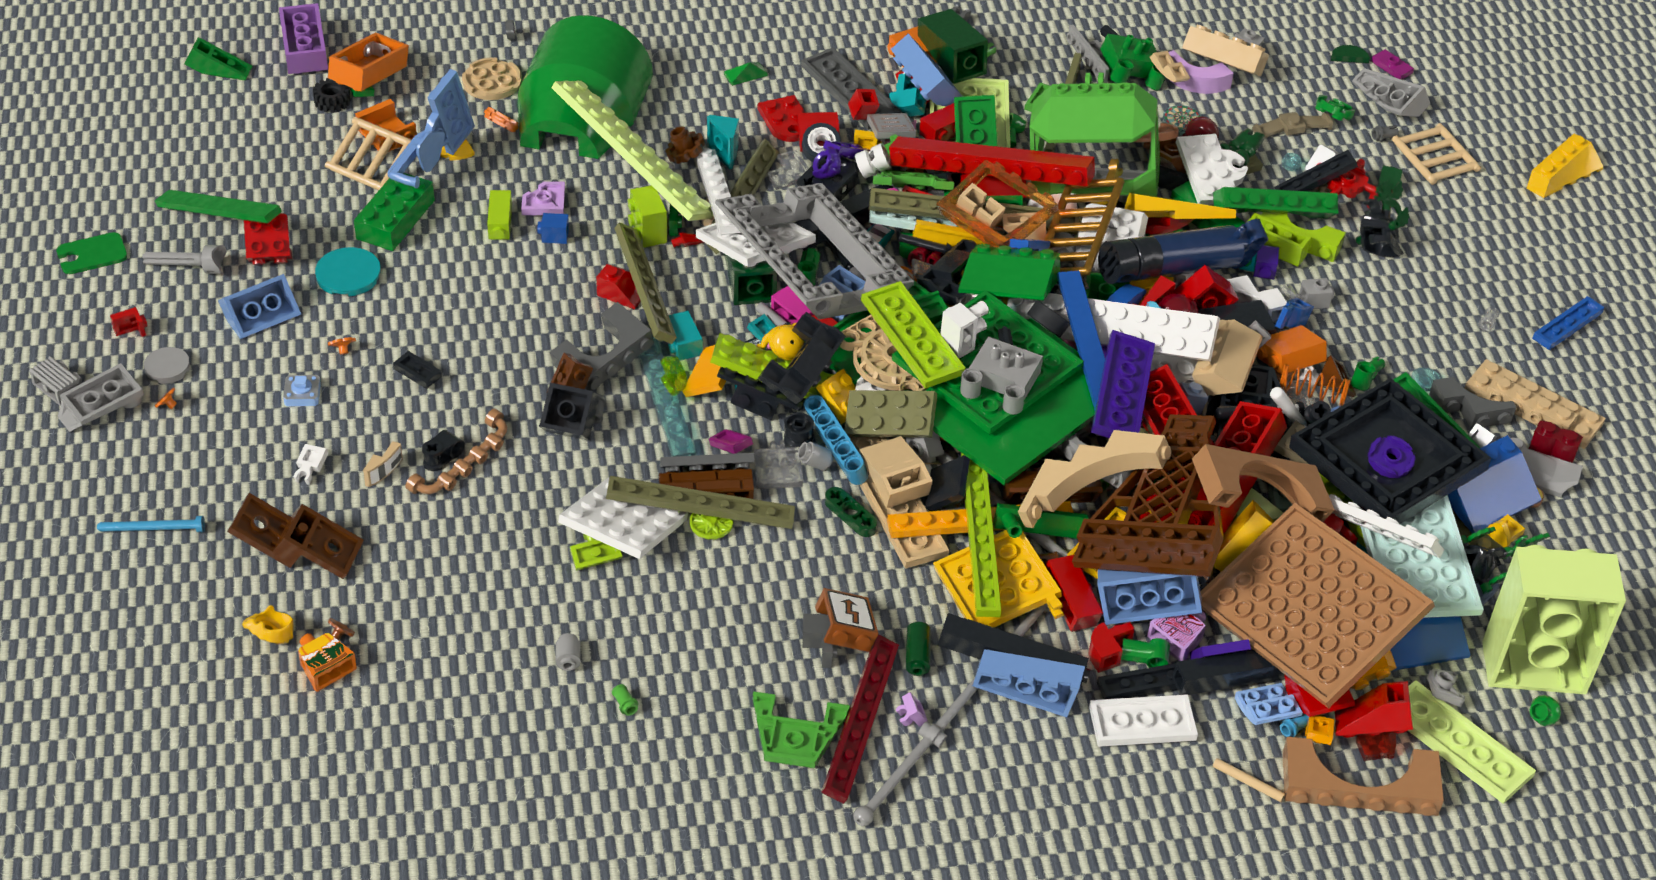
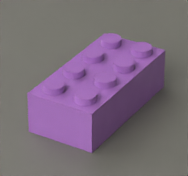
M318 3L279 7L288 74L328 70Z

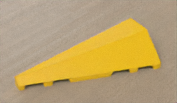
M1130 192L1124 209L1144 212L1147 217H1171L1174 219L1236 218V209Z

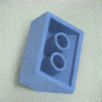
M284 274L218 300L227 322L240 339L301 315Z

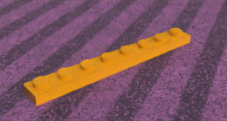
M1070 501L1063 502L1056 509V511L1074 513ZM991 507L992 524L997 507ZM966 509L887 515V524L891 538L968 533ZM993 526V531H995V530H1004V529H995L994 526Z

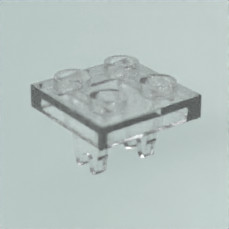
M781 440L779 445H776L775 441H771L769 448L754 449L757 489L803 487L801 460L797 456L799 447L786 448L785 442Z

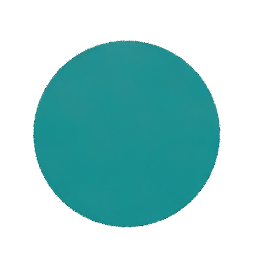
M356 247L339 248L325 254L318 261L315 268L318 285L325 292L332 295L337 293L356 296L365 293L377 284L381 273L378 258L373 253Z

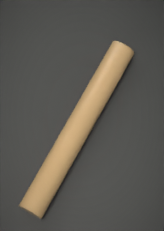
M1218 758L1213 763L1212 767L1279 802H1282L1286 793Z

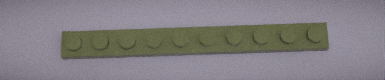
M871 188L869 210L974 222L973 218L969 221L955 210L958 198ZM987 201L984 202L982 208L983 210L985 209ZM1000 203L1005 207L1004 214L1045 212L1046 231H1048L1056 210ZM1079 217L1061 218L1059 224L1079 223ZM1001 219V222L998 224V225H1000V226H1003V220H1002V219ZM1077 231V232H1067V233H1069V234H1077L1078 231Z

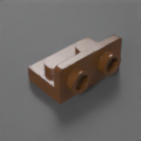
M564 352L551 383L585 389L593 368L590 365L580 363L574 356Z

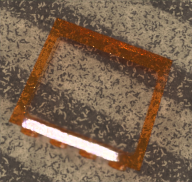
M988 160L983 161L967 178L936 204L940 215L982 242L989 244L990 247L1009 246L1010 239L1027 238L1054 215L1059 208L1049 193H1039L1037 187L1031 182L1023 183L1021 177L1015 172L1009 174L1005 172L1006 169L998 162L993 164ZM991 174L1042 205L1043 208L1009 234L1001 235L958 208L956 204L959 196L972 183L977 185L986 175Z

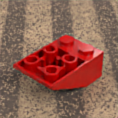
M1408 681L1382 683L1355 699V706L1335 711L1336 736L1350 738L1357 734L1379 735L1382 732L1404 733L1408 730H1413Z

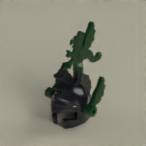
M1390 180L1381 181L1379 185L1383 186L1381 188L1382 191L1380 187H1377L1375 191L1380 197L1376 195L1374 196L1375 199L1364 201V204L1368 205L1370 209L1364 211L1365 215H1363L1360 224L1361 235L1356 237V243L1361 245L1362 250L1382 257H1397L1404 254L1397 242V238H1399L1398 228L1408 224V219L1410 218L1409 210L1406 207L1402 211L1399 202L1396 201L1402 197V181H1398L1393 189L1394 185L1390 183ZM1380 201H1382V210L1380 209L1381 207L1378 203ZM1391 207L1395 209L1398 215L1396 220L1390 217Z

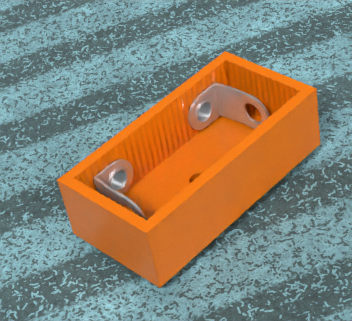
M375 32L329 56L328 78L336 81L338 84L349 86L355 91H363L407 67L409 45Z

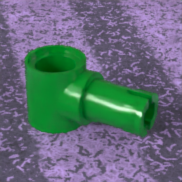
M1374 357L1370 362H1358L1351 379L1352 386L1358 390H1368L1377 373L1385 367V361L1382 358L1379 360L1380 357Z

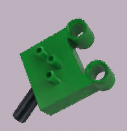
M1104 25L1100 32L1105 37V40L1100 50L1109 67L1111 80L1115 83L1127 82L1129 76L1146 78V86L1153 90H1160L1166 77L1150 59V56L1157 52L1151 38H1146V40L1137 39L1132 35H1127V37L1120 36L1108 25Z

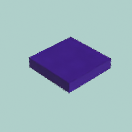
M1248 639L1203 646L1191 651L1190 659L1247 651L1251 649Z

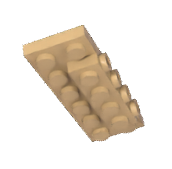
M1487 359L1465 385L1467 391L1481 398L1501 402L1513 401L1516 405L1514 414L1535 425H1538L1539 421H1548L1556 424L1561 429L1575 431L1583 437L1580 447L1583 449L1594 438L1606 419Z

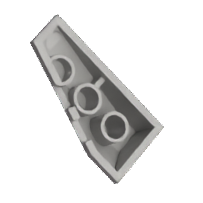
M1363 68L1352 80L1356 87L1383 109L1400 116L1419 117L1431 104L1424 86Z

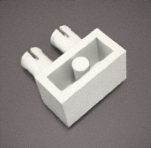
M980 301L970 308H966L960 302L943 312L941 336L958 358L975 349L976 334L986 330V322L981 316L988 314L989 309L984 301Z

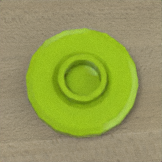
M692 513L690 516V527L699 537L718 539L731 531L733 520Z

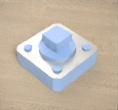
M288 375L285 378L284 405H318L321 387L320 377L318 375Z

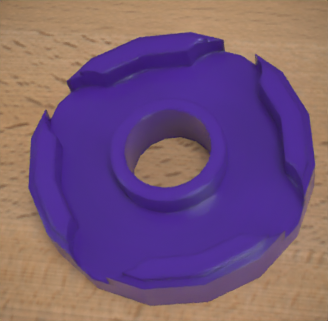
M1395 436L1377 438L1371 444L1368 451V460L1372 468L1380 475L1388 478L1406 476L1412 470L1416 460L1412 447L1403 439ZM1391 453L1395 455L1397 459H1390L1387 456V454Z

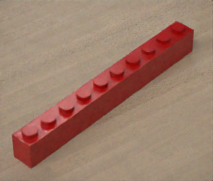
M898 136L889 146L890 165L1086 187H1088L1095 176V157L901 136Z

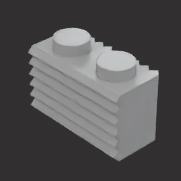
M50 356L45 361H42L41 364L38 363L37 366L29 370L33 385L59 406H61L60 394L82 383V379L77 372H70L63 361L58 362Z

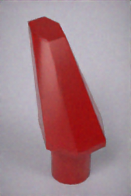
M680 233V237L671 240L674 248L682 244L686 247L704 243L696 238V234Z

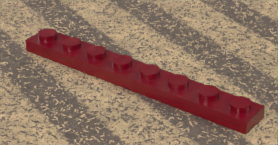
M879 634L868 654L821 793L843 804L848 800L899 644Z

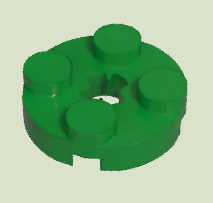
M1318 96L1315 109L1324 113L1328 111L1337 120H1350L1356 111L1349 104L1336 98L1326 100L1328 96Z

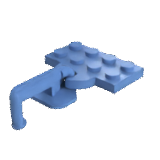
M452 69L441 78L439 84L430 92L428 101L432 113L427 120L425 130L414 136L389 168L388 177L390 179L417 189L420 185L419 177L403 174L416 156L422 170L430 172L440 159L442 147H445L446 153L454 155L475 127L458 73Z

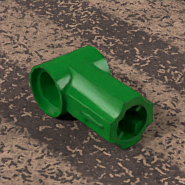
M808 248L802 252L798 269L814 287L816 285V275L821 255L815 248Z
M1123 638L1121 660L1146 663L1149 668L1169 664L1170 643L1167 640L1155 638L1150 642Z

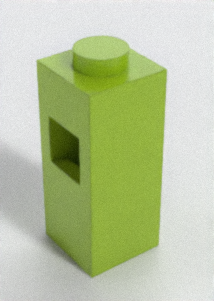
M490 190L487 221L488 239L510 240L511 190Z

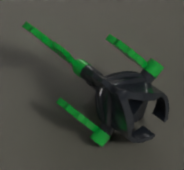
M1495 527L1479 530L1468 538L1466 535H1462L1461 540L1474 581L1479 583L1483 594L1491 592L1493 590L1492 586L1504 581L1507 572L1488 581L1493 570L1501 565L1499 559L1513 557L1516 547L1537 545L1538 542L1549 538V533L1540 534L1530 539L1525 535L1515 542L1516 545L1512 548L1498 547L1491 550L1479 545H1470L1469 543L1496 531Z

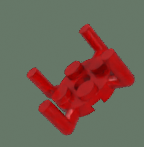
M1364 159L1357 161V168L1327 182V188L1332 190L1330 193L1344 194L1348 198H1355L1357 194L1363 191L1370 193L1369 199H1375L1374 196H1378V193L1375 192L1377 187L1368 183L1369 178L1365 175Z

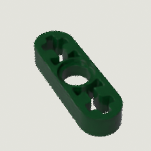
M831 487L826 491L825 505L858 535L871 537L876 533L877 519L846 491L839 487ZM848 509H853L857 513L854 515H849L845 513V511Z

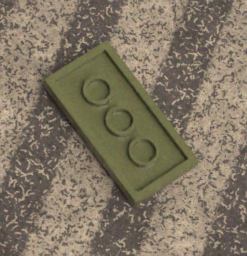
M850 390L844 431L849 437L901 436L932 438L937 393L935 391Z

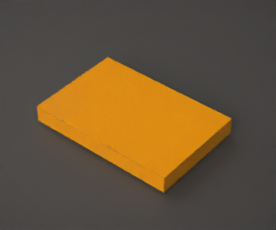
M715 345L704 347L682 391L685 397L723 389L726 380L717 377L721 366L710 363Z

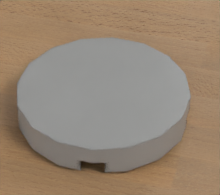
M164 347L150 353L144 361L145 374L150 380H157L161 384L174 383L185 377L184 374L187 371L189 372V357L185 351L179 348Z

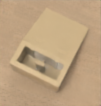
M901 436L859 449V453L886 508L929 495L933 481L926 466Z

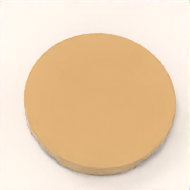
M496 57L474 61L462 73V84L465 91L471 96L483 100H499L509 97L518 91L522 83V74L519 67L513 62L500 61Z

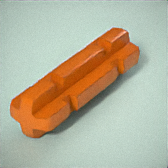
M488 107L487 110L485 109V118L506 128L510 132L518 130L519 123L492 107Z

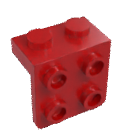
M279 214L269 223L244 220L246 259L252 262V265H265V261L285 264L287 260H293L289 242L288 216L286 214Z

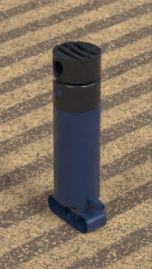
M1252 219L1237 228L1234 225H1225L1105 241L1099 249L1098 265L1103 279L1108 284L1159 278L1161 275L1167 277L1196 273L1204 265L1212 270L1231 267L1232 269H1238L1250 262L1267 242L1268 237L1260 219Z

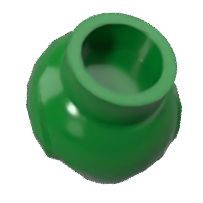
M1540 695L1532 701L1530 715L1538 724L1550 726L1560 720L1561 706L1554 698Z

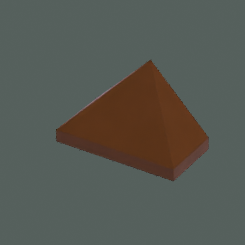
M1331 355L1327 357L1321 372L1324 376L1323 388H1326L1331 377L1335 376V392H1338L1342 381L1345 378L1349 380L1343 364ZM1320 377V379H1319V381H1318V383H1317V386H1320V387H1321V377ZM1333 379L1328 388L1329 390L1333 389ZM1350 382L1347 396L1353 398L1356 396V393Z

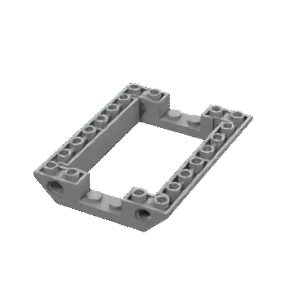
M822 183L787 188L783 203L762 206L752 194L727 197L715 201L720 210L819 320L866 311L867 308L861 301V294L899 281L903 283L907 290L914 285L912 278ZM811 219L866 279L864 288L862 290L841 293L832 282L820 284V286L813 287V284L761 227Z

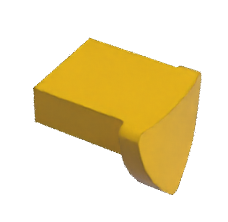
M1508 514L1488 526V528L1495 527L1496 531L1488 535L1503 547L1510 546V543L1522 536L1525 528Z

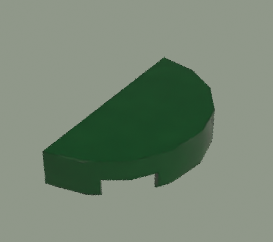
M1341 45L1332 51L1330 61L1369 63L1370 57L1360 47Z

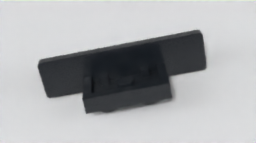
M720 367L717 377L737 385L730 402L731 404L769 420H772L779 403L800 411L805 400L803 398L802 401L795 404L781 391H772L759 379L755 380L750 378L749 375L739 374L738 371H731L727 367Z

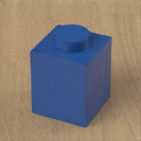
M543 213L542 221H538L537 232L541 234L542 243L567 244L569 234L568 214Z

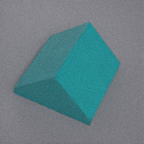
M709 115L707 116V148L715 149L718 159L727 168L732 169L738 153L739 118Z

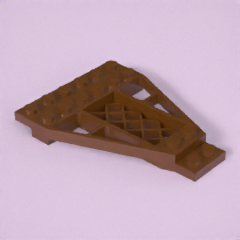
M1169 415L1164 431L1161 433V435L1166 437L1171 448V456L1166 461L1167 463H1165L1163 469H1135L1090 519H1083L1077 534L1079 545L1072 560L1075 568L1210 577L1224 539L1220 506L1211 505L1208 500H1196L1202 484L1192 458L1205 444L1211 445L1210 437L1216 424L1214 416ZM1182 463H1189L1184 467L1181 465ZM1178 467L1179 470L1170 475L1167 474L1168 471ZM1161 475L1164 476L1163 479L1153 484L1156 478L1160 477ZM1184 476L1186 477V479L1180 482L1179 484L1176 485L1174 483L1178 479ZM1138 483L1133 497L1126 496ZM1166 486H1172V488L1168 489L1167 491L1163 493L1160 492V490L1165 488ZM1154 493L1157 494L1156 497L1146 502L1147 497L1153 495ZM1177 494L1180 496L1170 503L1167 501ZM1161 503L1165 504V506H1163L1162 508L1156 510L1155 512L1153 511L1154 507L1160 505ZM1116 506L1129 507L1124 521L1104 520ZM1149 511L1150 515L1139 520L1142 514ZM1193 511H1214L1215 526L1189 525L1187 523ZM1170 512L1172 513L1171 517L1167 518L1164 521H1161L1160 518H1162Z

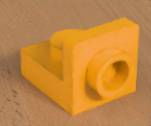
M1318 715L1309 717L1305 729L1306 738L1312 739L1315 743L1331 745L1334 719Z

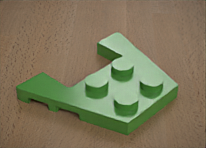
M885 170L881 174L873 175V184L892 186L893 184V187L904 188L905 184H911L916 189H925L926 186L943 190L954 189L953 181H946V179L938 178V176L928 173Z
M753 691V705L764 761L815 768L846 720L850 705L828 702L825 719L822 723L773 716L776 695Z

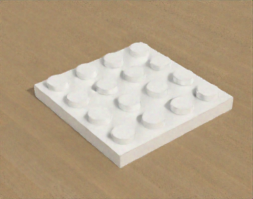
M793 222L761 227L785 254L816 243L815 234ZM716 223L696 229V238L737 260L744 266L752 267L756 263L765 261L742 233L720 235Z
M608 477L559 515L558 522L641 559L687 520L688 512L606 499L609 483Z

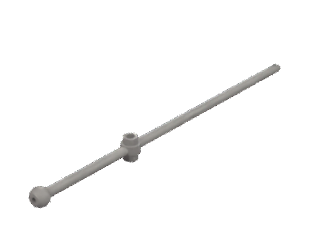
M1048 604L1033 609L1012 634L1022 637L1048 607ZM974 679L936 724L931 725L926 721L922 725L918 734L923 739L867 805L856 808L853 817L858 825L868 826L871 824L874 816L873 812L930 745L934 744L938 748L943 745L947 735L942 731L978 689L972 686Z

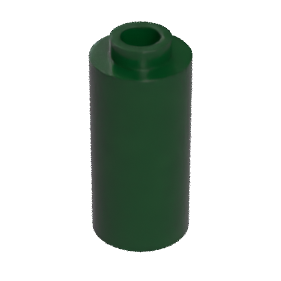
M913 622L907 627L906 670L914 676H922L930 671L931 627L924 622Z

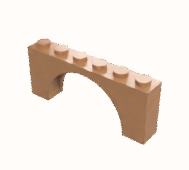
M1205 444L1192 458L1207 500L1211 505L1228 508L1242 494L1239 475H1250L1268 482L1284 494L1292 504H1298L1322 522L1334 511L1316 465Z
M1286 738L1283 748L1285 801L1320 804L1322 806L1331 805L1371 809L1373 811L1414 813L1425 816L1439 815L1444 801L1439 751L1413 749L1408 763V771L1400 779L1384 786L1365 787L1351 784L1332 774L1317 757L1312 739Z

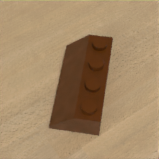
M1041 468L1023 471L1006 485L1002 484L1003 500L1008 504H1022ZM1100 479L1083 487L1064 502L1095 503L1103 491Z

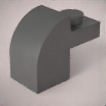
M803 613L802 648H822V668H832V658H837V649H841L842 646L824 643V637L831 625L829 616Z

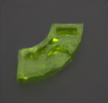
M665 356L660 361L665 375L660 379L672 396H676L685 389L687 376L677 356Z

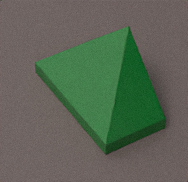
M750 62L724 71L725 77L732 86L768 76L760 62Z

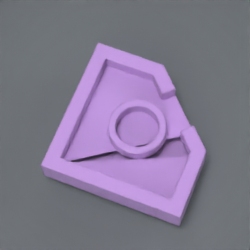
M544 181L538 185L537 190L532 193L528 191L523 194L522 215L564 214L565 182Z

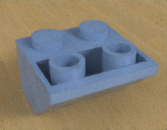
M839 265L827 273L820 283L832 282L841 293L862 290L865 281ZM850 314L835 316L832 318L835 321L840 322Z

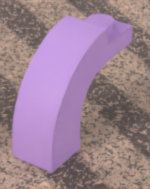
M1174 50L1169 52L1174 63L1181 62L1190 77L1188 81L1172 82L1176 86L1190 92L1202 94L1218 93L1231 88L1234 73L1222 62L1210 67H1197L1187 63Z

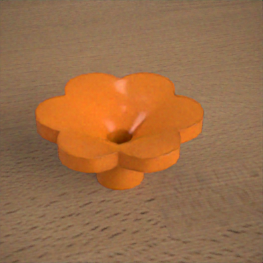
M356 338L336 339L328 342V346L338 347L340 355L348 354L347 345L355 342Z
M173 387L154 406L157 408L160 405L166 404L172 409L177 404L172 398L176 389Z

